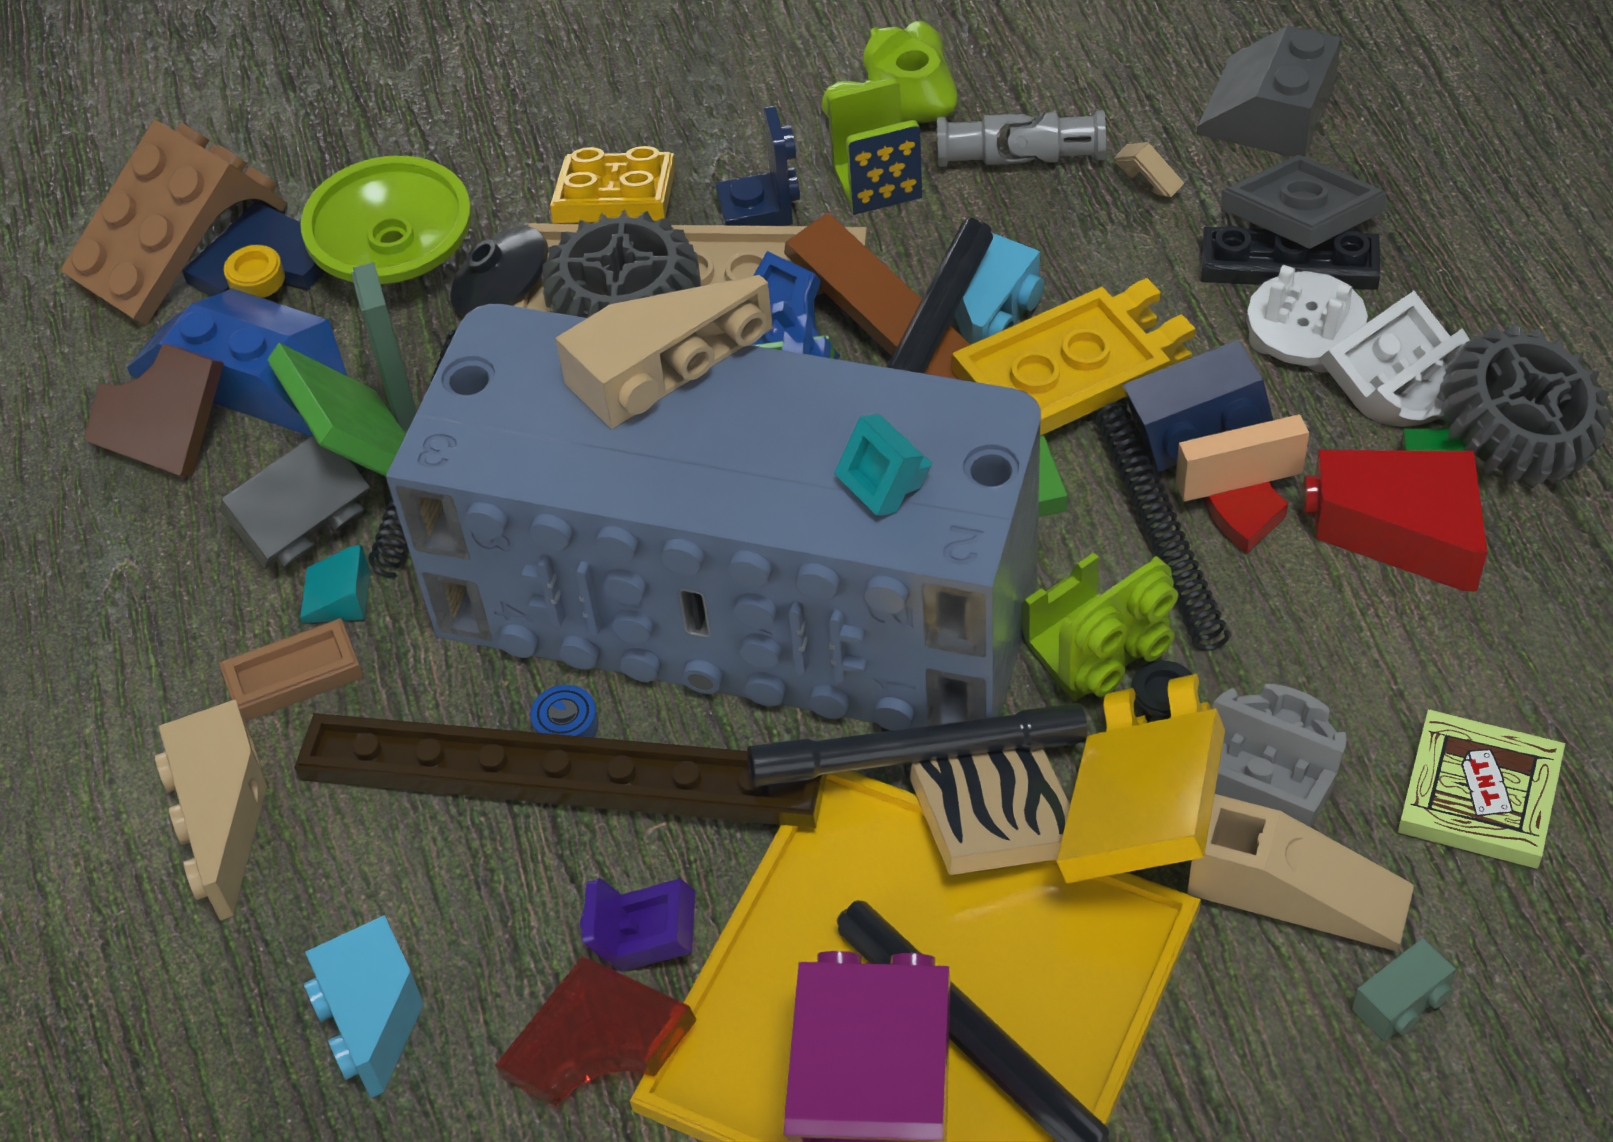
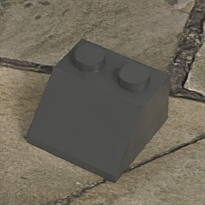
M1287 25L1231 55L1197 126V134L1292 157L1298 154L1305 157L1335 87L1342 37Z

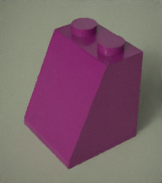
M846 951L820 952L817 954V962H799L784 1118V1136L788 1142H947L951 993L949 966H935V957L919 953L892 955L891 964H861V955Z

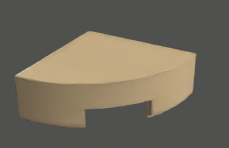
M1149 142L1126 144L1114 157L1115 163L1131 178L1135 177L1139 172L1142 173L1154 186L1152 192L1157 195L1172 197L1184 184L1181 178Z

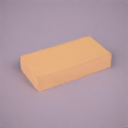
M1298 414L1179 442L1175 484L1183 501L1302 474L1309 431L1301 415Z

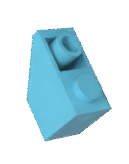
M992 233L993 240L954 313L962 337L970 344L976 343L1016 325L1026 310L1032 311L1037 306L1044 290V279L1040 277V251Z
M385 915L305 952L316 978L303 983L320 1022L334 1017L341 1033L328 1040L345 1080L359 1074L370 1099L384 1093L424 1005L411 970Z

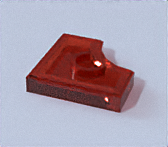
M582 956L495 1064V1067L507 1082L557 1106L576 1087L602 1074L634 1071L655 1076L697 1019L689 1005Z

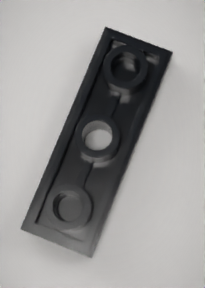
M1239 226L1204 227L1201 282L1262 285L1264 282L1279 276L1281 267L1286 265L1295 268V272L1308 271L1330 275L1352 286V289L1378 290L1381 276L1379 234L1344 231L1309 249L1267 229H1249Z

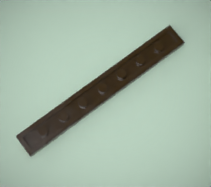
M313 713L294 766L300 780L810 828H816L827 776V774H824L812 780L753 787L749 777L747 751L319 713Z

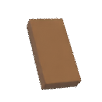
M341 618L219 662L231 700L236 699L245 721L364 678Z

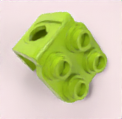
M1092 553L1076 564L1070 572V577L1064 578L1047 591L1042 588L1023 601L1022 630L1025 641L1057 684L1073 701H1077L1089 693H1094L1097 697L1105 696L1107 693L1112 692L1122 681L1127 665L1142 657L1146 661H1154L1161 657L1171 646L1175 633L1170 628L1171 623L1168 616L1177 601L1178 592L1173 588L1174 582L1171 568L1159 557H1153L1149 563L1130 574L1102 595H1099V556Z

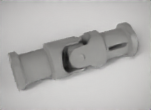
M1096 110L1093 116L1059 118L1057 112L1043 113L1035 120L1034 117L1025 114L984 115L982 121L948 122L945 117H937L938 167H947L949 161L983 160L985 165L1026 163L1034 160V155L1045 163L1058 162L1062 156L1094 155L1096 161L1105 160L1104 110ZM1004 124H1009L1006 138L1010 155L1003 154L997 147L998 132Z

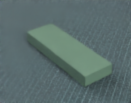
M372 262L353 267L354 272H351L392 415L402 430L408 431L417 411L375 264Z

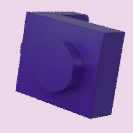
M601 878L589 881L586 884L584 911L580 918L582 941L620 972L692 953L696 891L681 878L626 894H620Z

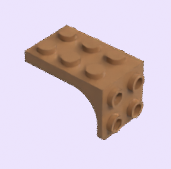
M154 119L59 271L131 318L147 326L206 230L220 213L231 205L246 199H260L280 212H283L288 203L273 193L278 183L251 166L248 167L244 174L242 171L247 162L220 145L216 146L214 144L211 145L209 150H206L205 148L210 140L182 122L174 131Z

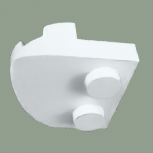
M1412 291L1334 345L1319 360L1354 405L1365 416L1385 425L1399 427L1415 426L1439 419L1443 402L1437 398V395L1440 391V384L1444 380L1445 368L1470 339L1463 328L1450 336L1415 291Z

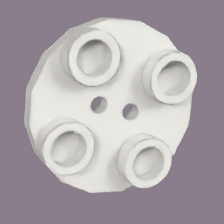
M1283 265L1279 276L1264 282L1251 296L1246 319L1249 328V343L1255 351L1269 354L1283 362L1308 366L1316 372H1328L1319 358L1334 345L1365 325L1368 314L1363 299L1352 289V286L1327 274L1308 271L1295 272V268Z

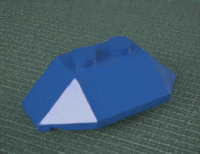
M235 289L227 290L189 305L162 325L127 366L129 374L139 378L153 365L163 343L177 345L223 361L222 372L213 400L214 404L308 436H313L311 430L270 367L267 359L277 344L281 343L347 376L328 319Z

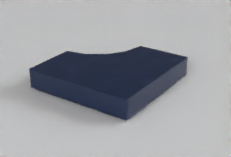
M257 201L182 269L187 284L211 296L230 290L224 275V264L232 253L250 245L268 246L279 254L285 272L283 284L308 289L326 271L320 268L309 256L301 234V222Z

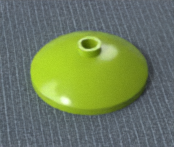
M384 156L355 163L326 179L308 199L302 212L300 226L304 245L309 256L324 271L337 278L353 282L351 272H354L353 267L374 262L380 285L417 278L435 269L451 257L462 245L469 232L472 210L469 195L464 184L446 167L419 157Z

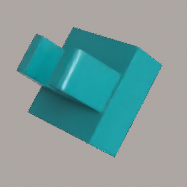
M866 415L859 417L834 474L875 515L879 516L897 513L905 494L922 487L932 462L927 457H924L882 415Z

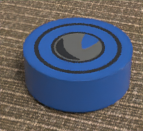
M558 685L547 689L536 698L530 711L533 730L537 733L594 737L598 729V715L592 696L586 690L574 685Z

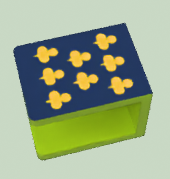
M889 78L830 93L827 96L832 167L852 214L856 215L922 198L920 127L916 120L901 122L900 85L897 79Z

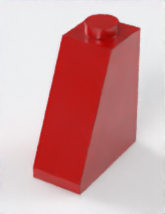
M1318 451L1315 475L1304 476L1302 489L1303 512L1314 513L1316 539L1462 591L1478 590L1487 556V545L1474 451Z

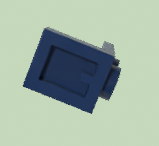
M775 106L764 107L770 172L715 182L724 226L793 225L791 201L800 200V191L795 167H788L787 160L796 159V146L791 125L781 126Z

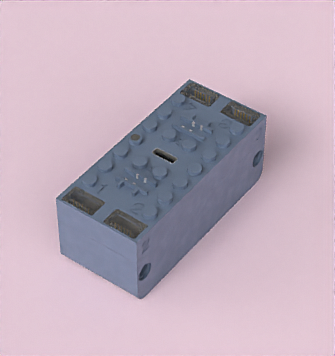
M487 304L467 313L460 322L386 475L436 637L501 649L521 658L536 656L562 661L577 669L597 668L623 673L630 678L643 682L658 680L684 685L704 694L719 692L750 698L752 701L764 706H777L780 704L811 710L820 716L831 719L846 717L877 723L891 731L1001 716L1023 637L1022 603L1026 598L1035 593L1037 586L1041 409L1037 401L1028 393L1014 388L749 345L715 364L701 377L688 381L661 398L647 411L634 415L614 429H611L565 385L555 338L587 318L505 304ZM875 414L882 415L924 457H927L932 462L922 487L905 494L897 513L879 516L875 515L834 474L859 417Z

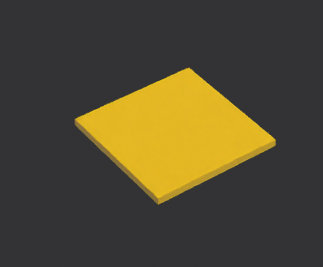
M854 771L827 774L816 828L780 826L630 1099L632 1111L703 1142H788L784 1136V1118L799 962H817V954L825 951H846L861 955L839 934L836 921L843 910L847 909L854 901L861 900L866 901L919 952L935 957V966H949L951 981L1108 1127L1197 918L1201 899L1128 872L1066 883L1056 862L1057 859L949 875L916 794ZM861 955V964H870ZM949 1039L947 1142H1057Z

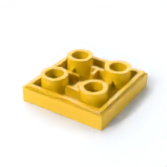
M640 146L628 150L627 153L604 154L603 150L599 148L587 147L578 149L572 154H567L564 158L550 204L552 223H579V220L595 223L599 221L601 212L607 218H616L621 215L624 209L632 218H637L642 213L648 211L654 221L665 219L675 175L674 153L659 152L654 147Z

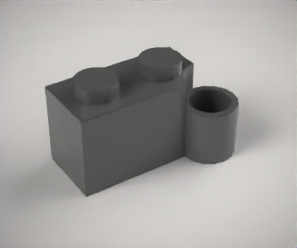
M313 435L221 498L220 512L264 569L277 560L280 561L283 567H286L314 547L309 538L328 524L334 531H338L365 510L358 500L365 496L370 488L361 476L367 468L321 447Z

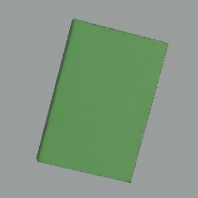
M278 343L267 359L270 363L269 365L319 445L386 477L406 434L376 390Z

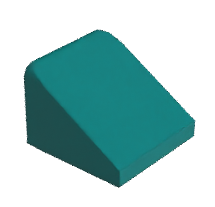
M362 545L348 547L307 567L300 616L302 623L331 622L339 618L342 621L365 620L370 567Z

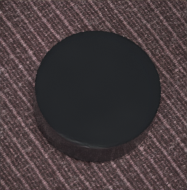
M1154 661L1142 666L1134 674L1131 682V688L1134 689L1136 694L1134 700L1135 715L1137 717L1145 715L1147 723L1171 718L1168 682L1170 679L1193 674L1183 665L1172 661Z

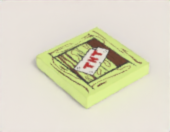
M1428 709L1398 833L1538 869L1543 855L1565 743Z

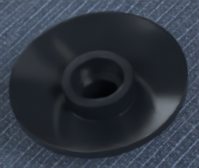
M517 226L501 231L475 245L459 268L451 286L450 298L455 310L465 317L467 313L475 308L487 304L511 306L516 304L531 290L543 272V264L547 262L548 258L546 239L535 228Z

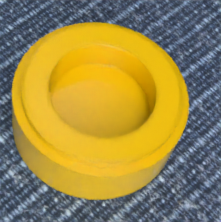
M264 245L243 247L232 253L224 264V275L229 289H235L260 298H265L275 293L282 286L285 279V272L279 254L274 249Z

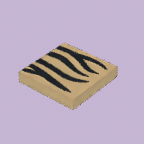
M1017 748L912 763L910 780L949 875L1057 859L1070 804L1043 748L1035 750Z

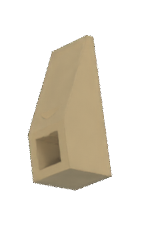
M760 275L608 305L555 338L565 385L609 428L614 429L634 415L647 411L655 402L688 381L701 377L709 368L739 349L752 345L763 334L773 329L768 282Z
M236 699L159 725L165 752L155 755V762L167 793L176 790L180 804L169 807L174 830L182 846L191 843L194 858L183 861L189 885L196 900L208 896L219 920L234 915L267 789L253 737Z
M1215 794L1204 858L1194 859L1191 862L1187 894L1398 952L1414 884L1282 811Z

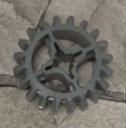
M625 209L616 218H607L601 212L599 221L592 224L579 220L577 233L561 232L559 245L548 247L549 256L547 262L543 264L541 276L544 286V300L550 312L589 318L610 304L701 286L698 256L694 252L693 245L689 244L684 230L671 227L668 218L654 222L648 211L642 213L637 218H632Z
M1517 324L1504 330V332L1493 326L1488 332L1483 333L1481 337L1474 336L1471 341H1467L1446 366V373L1443 376L1444 380L1440 384V391L1437 395V398L1443 402L1438 418L1452 424L1449 428L1447 440L1463 441L1466 445L1465 451H1474V456L1484 462V474L1498 469L1503 472L1507 485L1519 480L1521 476L1531 488L1539 483H1543L1545 480L1555 485L1558 481L1564 480L1569 474L1573 475L1576 471L1583 469L1595 452L1602 446L1603 439L1607 435L1605 429L1612 415L1604 408L1609 392L1595 386L1600 371L1585 370L1581 365L1584 352L1571 355L1563 349V337L1551 343L1544 339L1540 327L1526 336Z

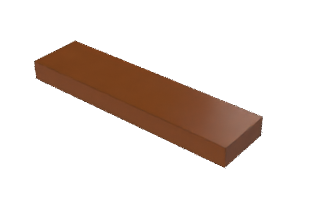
M827 212L785 242L784 254L794 264L815 273L821 280L819 288L892 356L922 299ZM948 325L923 374L959 379L951 370L952 353L971 344Z

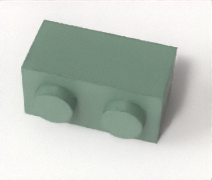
M1422 938L1357 988L1352 1010L1384 1042L1397 1032L1404 1035L1417 1024L1421 1017L1420 1013L1429 1006L1437 1009L1449 999L1453 993L1451 984L1456 968Z

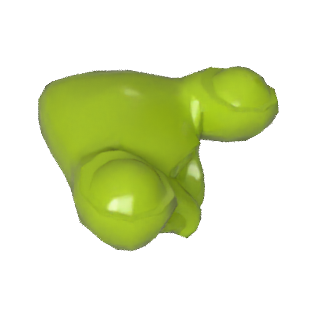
M925 21L911 22L904 30L899 27L872 28L870 31L871 37L863 53V63L868 72V80L864 83L838 81L825 90L821 103L822 111L829 118L827 96L830 93L889 78H896L900 85L901 122L916 120L917 123H928L937 121V117L947 118L952 116L957 107V90L952 72L944 55V44L941 34Z

